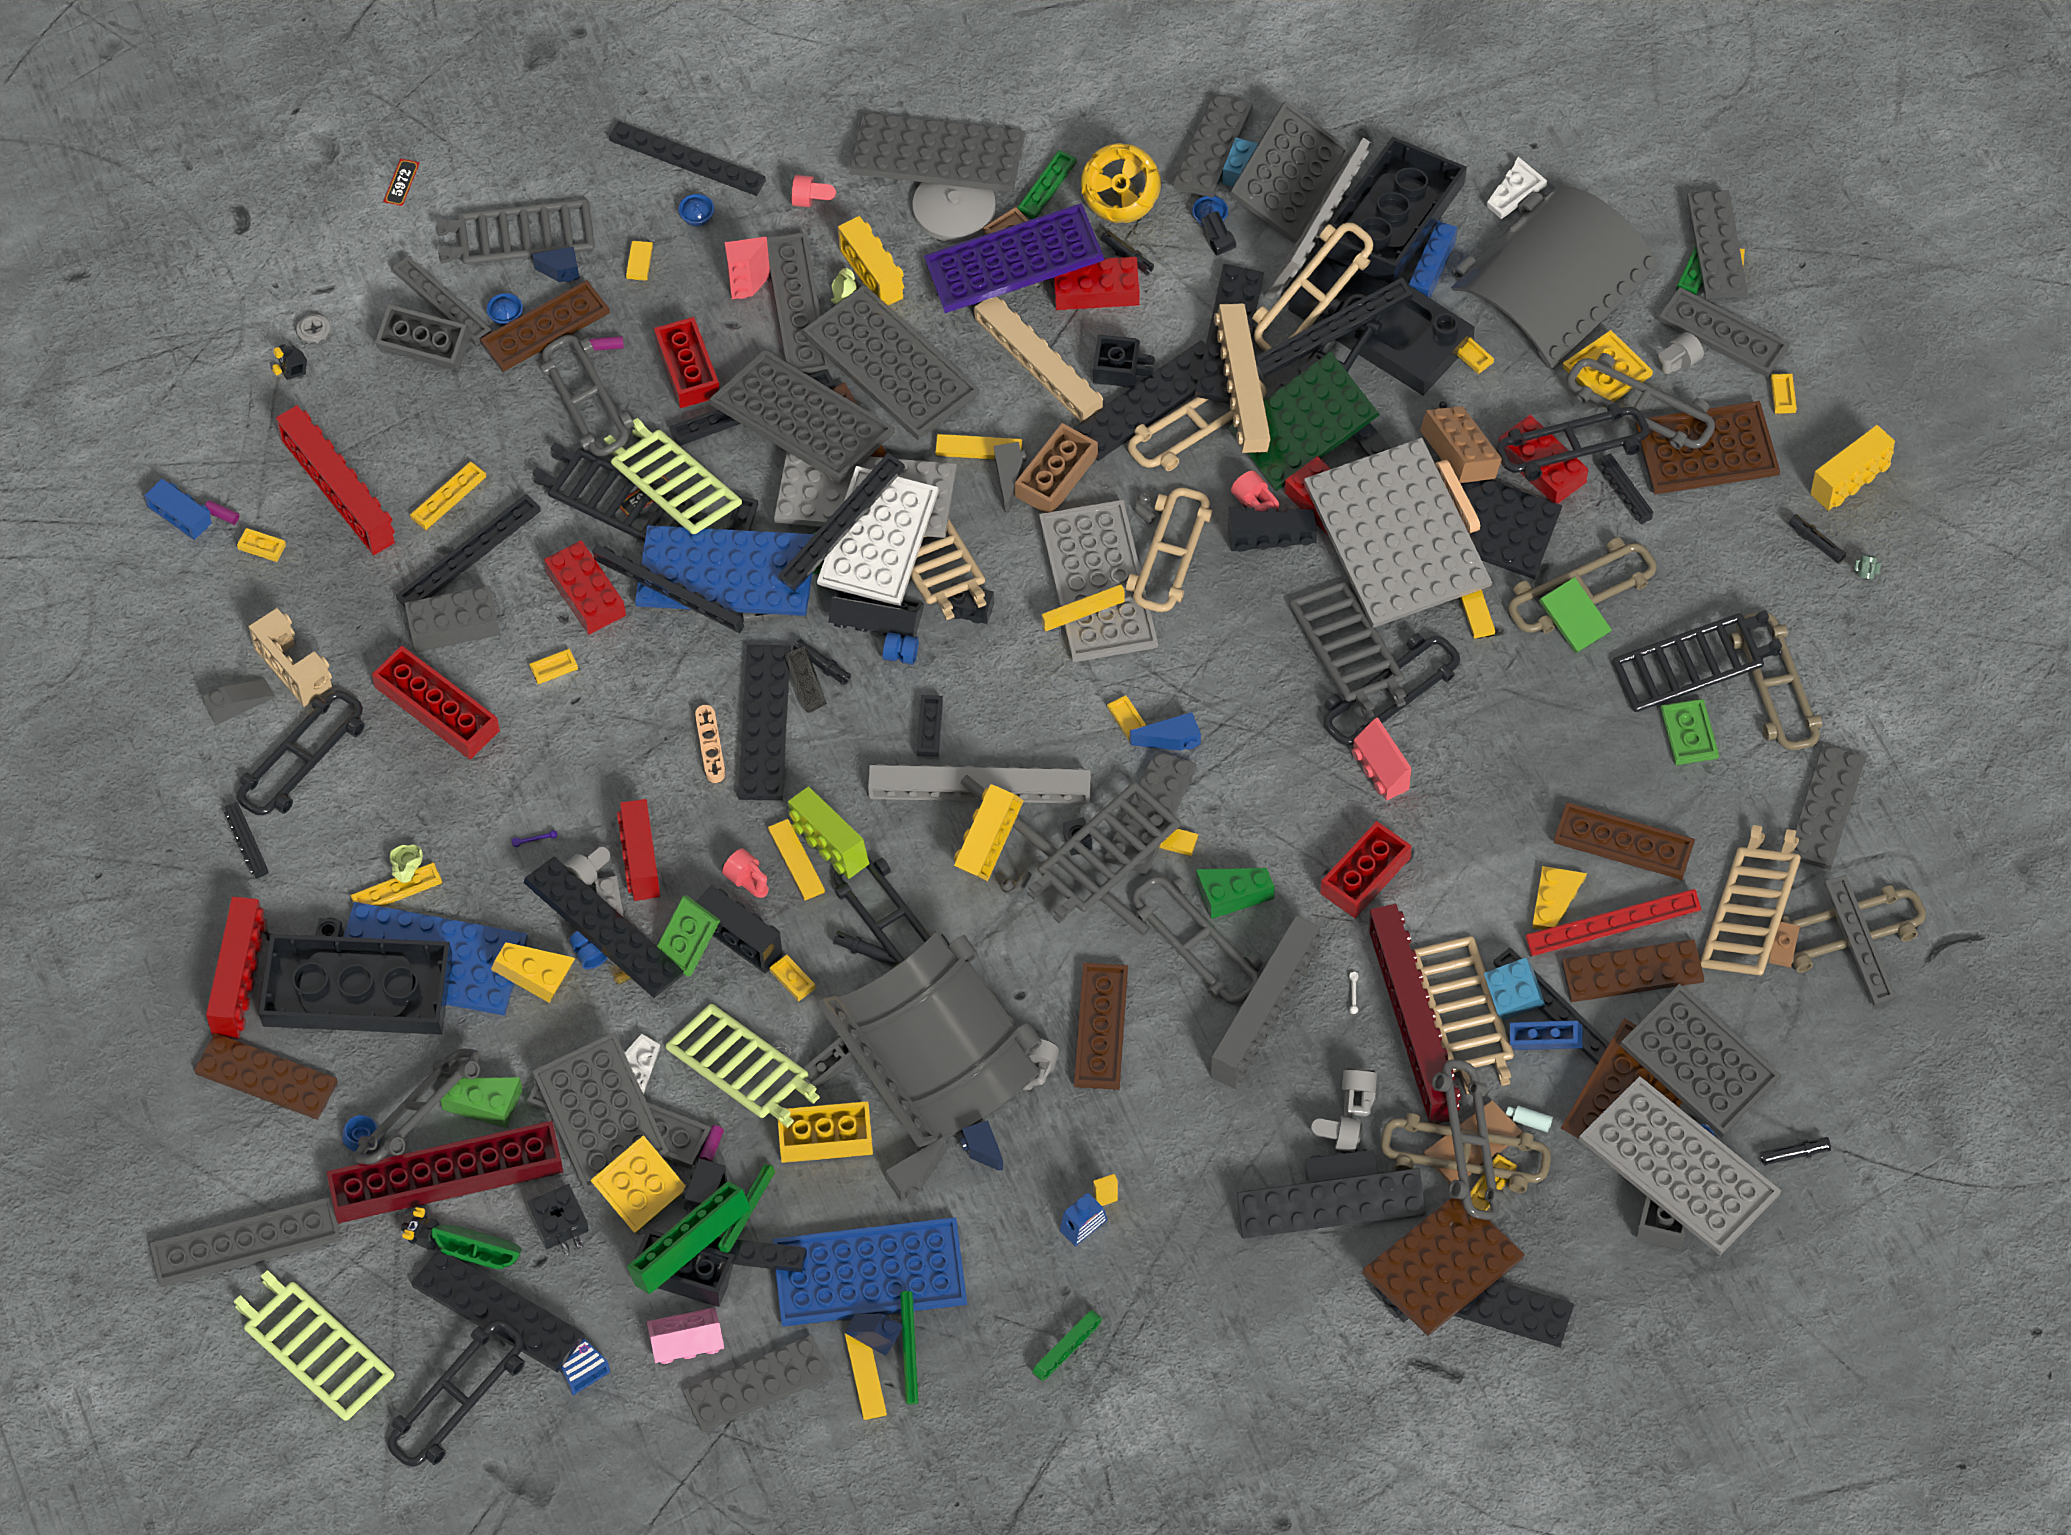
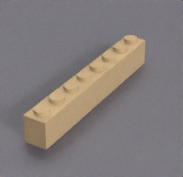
M996 296L984 300L974 307L975 320L1080 422L1103 408L1101 394L1092 390L1088 382L1084 378H1080L1074 368L1069 364L1067 365L1056 351L1053 352L1048 347L1047 342L1035 334L1031 326L1024 324L1020 316L1016 312H1012L1003 299H999Z
M1220 304L1218 313L1214 315V323L1219 328L1217 338L1218 342L1222 344L1221 359H1225L1224 375L1228 376L1227 391L1232 396L1230 408L1235 412L1233 423L1234 427L1238 428L1237 444H1241L1242 453L1267 452L1270 434L1245 304Z

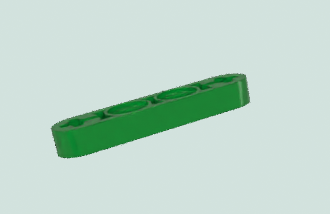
M1094 1310L1088 1312L1039 1361L1032 1372L1033 1375L1041 1381L1046 1380L1098 1328L1103 1318Z

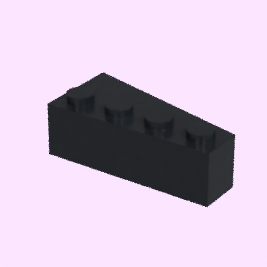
M1229 507L1228 534L1231 551L1244 552L1251 549L1264 550L1271 547L1285 548L1291 545L1317 543L1314 510L1286 509L1284 512H1279L1276 508H1267L1266 511H1255L1254 507H1246V511H1238L1236 507Z

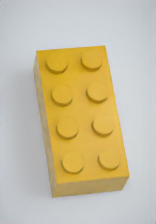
M858 216L838 226L840 252L862 283L888 306L903 299L904 284L902 277L904 275L902 269L893 263V258L889 251L885 252L879 237H875L872 234L868 222H864Z
M1876 425L1815 471L1810 495L1828 511L1834 506H1840L1846 497L1856 494L1865 483L1869 484L1881 471L1885 472L1891 466L1895 440Z
M992 784L984 790L980 809L977 808L975 810L971 829L968 828L963 837L965 842L962 849H959L954 857V866L985 881H988L1024 802L1017 795Z
M869 1102L789 1108L788 1110L791 1113L789 1117L794 1122L788 1128L778 1120L782 1163L873 1155Z

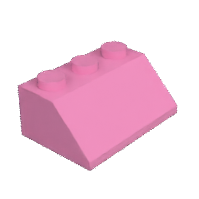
M715 1307L646 1321L655 1363L667 1364L677 1358L691 1359L697 1354H714L719 1352L720 1349H724Z

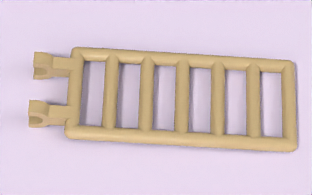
M948 519L947 525L949 536L920 547L917 557L951 544H955L958 550L914 566L911 573V578L927 604L937 602L946 620L954 618L951 610L953 606L947 598L969 590L978 608L986 605L983 598L985 593L979 587V585L985 583V577L950 519ZM962 557L966 562L962 566L922 580L919 575ZM970 571L975 577L934 594H931L928 590L931 586Z
M1753 825L1748 847H1739L1737 849L1700 960L1702 968L1752 975H1762L1764 973L1801 860L1799 854L1793 853L1799 842V839L1795 837V830H1786L1782 851L1778 852L1759 849L1764 841L1765 834L1761 833L1762 826ZM1744 856L1790 862L1787 872L1741 866ZM1738 875L1784 880L1781 891L1735 885ZM1732 893L1778 899L1775 909L1729 903ZM1726 912L1772 918L1769 928L1723 922ZM1719 931L1766 937L1763 947L1716 941ZM1713 949L1759 956L1756 966L1710 960Z
M1469 936L1414 949L1417 956V963L1415 964L1417 969L1422 971L1423 982L1421 983L1423 989L1427 988L1430 998L1428 1005L1429 1008L1434 1009L1436 1016L1434 1024L1436 1028H1440L1442 1034V1041L1440 1043L1442 1048L1446 1047L1448 1060L1454 1059L1452 1052L1500 1041L1503 1052L1466 1060L1465 1062L1470 1063L1474 1068L1495 1063L1501 1086L1509 1085L1511 1074L1505 1061L1512 1059L1514 1054L1502 1018L1497 1014L1484 975L1486 971L1474 937ZM1465 946L1469 948L1470 957L1423 967L1420 958L1421 956ZM1471 965L1475 966L1476 976L1433 986L1429 985L1427 975ZM1481 984L1484 993L1483 995L1436 1005L1433 997L1434 994ZM1487 1003L1490 1014L1442 1024L1439 1015L1440 1013ZM1494 1022L1497 1033L1449 1043L1446 1036L1448 1032ZM1453 1069V1072L1460 1071L1465 1092L1469 1094L1470 1078L1468 1073L1464 1070Z

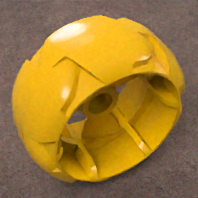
M1114 143L1102 147L1092 155V158L1086 163L1082 171L1081 191L1085 202L1098 217L1111 223H1129L1142 218L1153 208L1160 194L1161 178L1155 162L1143 149L1132 144ZM1120 159L1124 161L1122 174L1114 176L1113 179L1102 174L1104 172L1102 169L1110 162ZM1142 171L1145 176V188L1143 193L1140 192L1137 196L1135 194V186L1130 178ZM1112 187L1121 197L1122 208L1118 205L1112 207L1102 201L1098 192Z

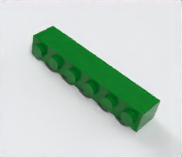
M727 1181L627 1265L634 1285L650 1295L747 1213L751 1208L743 1189Z

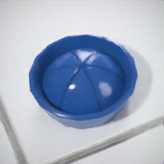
M692 194L681 200L678 212L688 225L702 226L709 222L714 212V204L705 195Z
M1203 196L1193 204V216L1203 227L1205 226L1201 219L1210 213L1219 211L1223 221L1228 215L1226 202L1217 196H1213V198Z
M502 293L490 299L487 303L486 311L495 324L505 326L521 316L523 305L517 296L510 293Z
M354 1116L343 1127L342 1141L347 1148L355 1152L359 1147L358 1141L360 1137L364 1135L370 1136L379 1125L369 1116Z

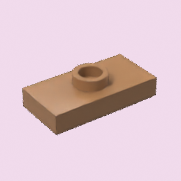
M1780 922L1771 949L1769 963L1791 968L1800 926Z

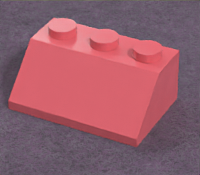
M767 237L725 242L732 299L751 297L770 277Z
M1376 718L1354 739L1352 754L1356 761L1362 763L1365 775L1373 780L1377 793L1379 795L1382 794L1387 801L1409 790L1411 767L1379 718Z

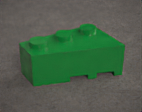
M1267 868L1196 869V885L1211 919L1274 899L1275 886Z

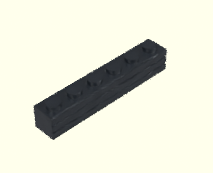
M1612 454L1601 457L1598 464L1599 470L1605 474L1606 480L1610 481L1614 491H1617L1620 499L1626 503L1627 509L1633 513L1635 520L1639 521L1640 524L1653 518L1652 509Z
M238 801L225 806L226 812H224L226 820L231 822L229 823L231 831L234 830L236 833L234 834L235 840L240 842L238 846L241 853H245L243 857L246 864L249 863L250 865L248 868L251 875L254 874L257 879L269 874L266 863Z

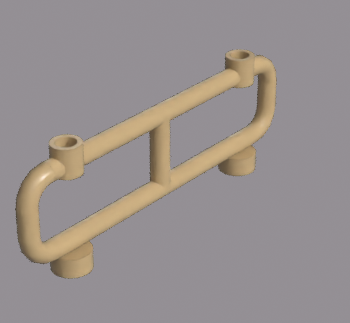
M1345 223L1335 229L1329 224L1319 236L1326 243L1272 309L1268 311L1262 306L1256 311L1252 317L1258 323L1254 331V339L1263 351L1272 348L1263 339V331L1301 286L1318 299L1320 303L1289 338L1311 327L1359 268L1363 271L1370 263L1368 256L1373 250V241L1369 234L1354 223ZM1347 231H1352L1364 241L1365 247L1325 295L1309 282L1307 278L1343 234Z
M1259 379L1262 397L1264 399L1267 393L1266 387ZM1196 397L1148 428L1144 424L1139 425L1135 429L1136 435L1129 440L1128 451L1144 467L1152 468L1161 464L1166 471H1171L1179 464L1176 454L1231 421L1235 412L1231 410L1212 423L1207 424L1194 409L1208 401V399ZM1185 414L1200 428L1199 431L1153 459H1146L1136 448L1138 443L1148 441L1154 433Z
M1177 488L1171 491L1169 496L1158 495L1155 510L1162 512L1140 576L1130 573L1126 585L1127 591L1134 592L1133 598L1140 607L1156 612H1166L1172 609L1176 602L1181 603L1184 595V590L1181 589L1203 524L1204 522H1210L1213 510L1209 509L1210 501L1204 493L1188 488ZM1180 496L1196 499L1201 502V507L1199 508L1186 549L1161 542L1176 499ZM1158 550L1183 557L1173 586L1170 589L1168 600L1163 604L1145 600L1142 597Z

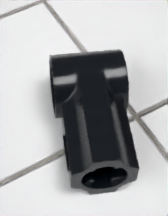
M1219 211L1210 213L1201 219L1210 237V247L1216 256L1236 248L1235 238L1230 231H1227Z

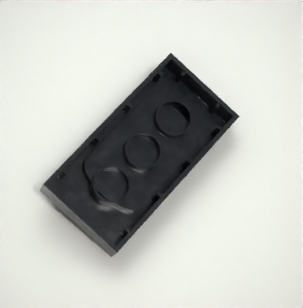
M1392 136L1329 224L1337 229L1342 224L1354 223L1368 233L1373 241V250L1368 256L1370 263L1362 272L1371 275V277L1378 281L1393 283L1464 186L1467 167ZM1347 231L1326 257L1350 266L1355 257L1364 249L1365 243L1352 231ZM1321 238L1319 239L1318 251L1326 243Z
M1325 257L1307 280L1326 295L1349 266ZM1357 270L1335 297L1344 301L1353 293H1363L1369 296L1391 283L1378 281L1371 277V275ZM1407 284L1413 294V298L1383 313L1379 321L1383 324L1380 332L1377 335L1371 334L1359 356L1424 396L1459 358L1457 356L1458 350L1467 344L1469 338L1474 340L1475 326ZM1301 286L1289 300L1288 310L1301 319L1306 320L1320 301ZM1329 305L1312 326L1332 316V314L1328 313ZM1367 323L1335 340L1352 350Z
M271 934L259 1009L262 1026L442 1035L453 956L450 942Z

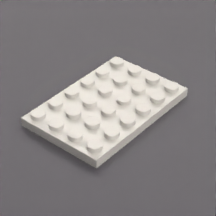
M856 466L845 500L872 470ZM897 477L825 557L817 580L818 585L901 606L939 488Z

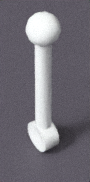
M1351 972L1349 979L1352 981V1006L1349 1011L1351 1014H1356L1358 1012V1007L1356 1006V981L1358 980V973Z

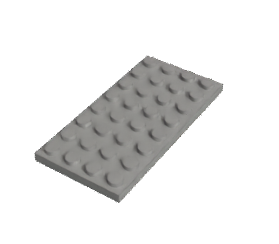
M1363 138L1339 169L1264 297L1273 299L1275 295L1280 296L1284 288L1287 287L1291 279L1294 278L1297 271L1306 261L1307 254L1311 252L1316 239L1319 238L1324 230V225L1331 218L1334 208L1337 207L1343 193L1351 184V179L1358 172L1359 165L1368 155L1367 147L1370 141Z
M787 452L774 517L775 523L822 527L844 502L854 471L841 483H838ZM869 456L858 467L873 470L883 458ZM898 459L905 464V469L898 477L939 488L924 536L945 538L957 464Z
M1124 500L1039 514L1060 607L1122 584L1125 590V602L1064 624L1072 661L1079 662L1158 648L1151 611L1140 607L1133 598L1134 592L1126 590L1130 573L1140 576L1141 570ZM1144 588L1143 593H1142V597H1143L1145 600H1148V599H1147V595H1146V591H1145V588Z
M1641 1077L1632 1083L1579 1136L1581 1143L1718 1255H1721L1781 1194V1190Z

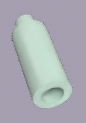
M1517 1106L1516 1109L1508 1107L1506 1112L1507 1116L1513 1117L1514 1122L1547 1133L1553 1120L1552 1116L1521 1106Z

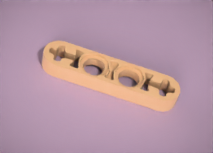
M1446 459L1436 462L1437 470L1468 533L1480 530L1479 519L1450 463Z
M702 705L695 711L705 775L709 782L719 783L725 777V767L715 711L709 705ZM704 713L708 715L709 723L704 724ZM705 731L715 733L712 738L703 737ZM714 749L718 754L714 757H708L706 752ZM712 764H716L717 775H713Z

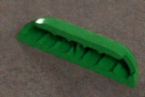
M438 1225L432 1228V1237L435 1238L436 1243L441 1248V1252L490 1268L503 1269L511 1266L520 1257L522 1248L514 1242L464 1227Z

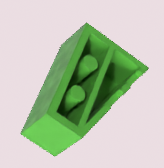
M520 1077L462 1078L441 1099L442 1109L507 1129L523 1090Z

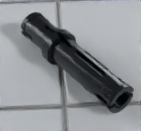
M1106 230L1101 235L1100 240L1122 257H1137V267L1145 275H1149L1153 271L1154 264L1144 258L1139 250L1131 248L1110 230Z
M1797 514L1790 519L1789 526L1798 531L1804 540H1809L1831 557L1837 564L1845 558L1847 553L1819 533L1813 524H1808Z
M802 639L795 643L799 647L794 645L793 650L823 670V674L833 677L841 685L848 683V680L845 678L850 679L851 674L839 667L835 660H829Z
M840 931L836 932L837 936L833 940L834 945L849 949L853 954L859 953L893 967L896 965V962L886 949L865 942L859 936L855 938Z
M1828 1137L1811 1141L1806 1139L1802 1140V1143L1761 1151L1760 1156L1763 1165L1767 1166L1800 1157L1810 1158L1817 1153L1831 1151V1144Z

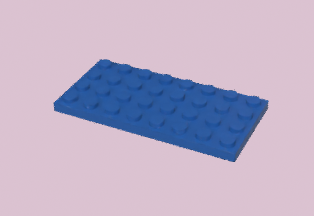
M647 525L641 564L649 568L656 575H664L674 584H682L692 593H700L710 602H718L728 611L806 616L813 572L795 592L780 582L777 576L815 534L705 528L697 534H691L684 527ZM638 583L635 600L637 607L690 609Z
M354 902L344 933V937L450 942L453 956L446 1005L504 1016L515 983L492 971L491 968L506 942L526 946L528 939L527 933Z
M956 1217L772 1239L773 1244L805 1247L807 1250L803 1273L776 1269L782 1327L852 1319L855 1313L884 1315L901 1313L900 1293L902 1291H912L914 1311L967 1305Z

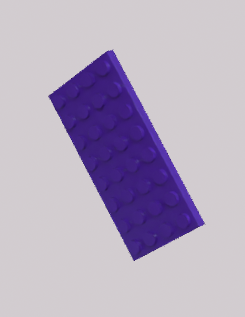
M1082 203L924 255L945 313L1104 261L1103 253Z

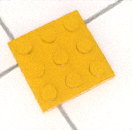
M1611 330L1563 363V369L1569 373L1579 360L1590 358L1597 361L1602 353H1607L1615 359L1613 369L1635 380L1644 382L1653 374V370ZM1591 367L1582 368L1575 379L1581 386H1587L1594 393L1613 402L1633 389Z
M644 1135L590 1180L635 1234L683 1194L686 1186Z

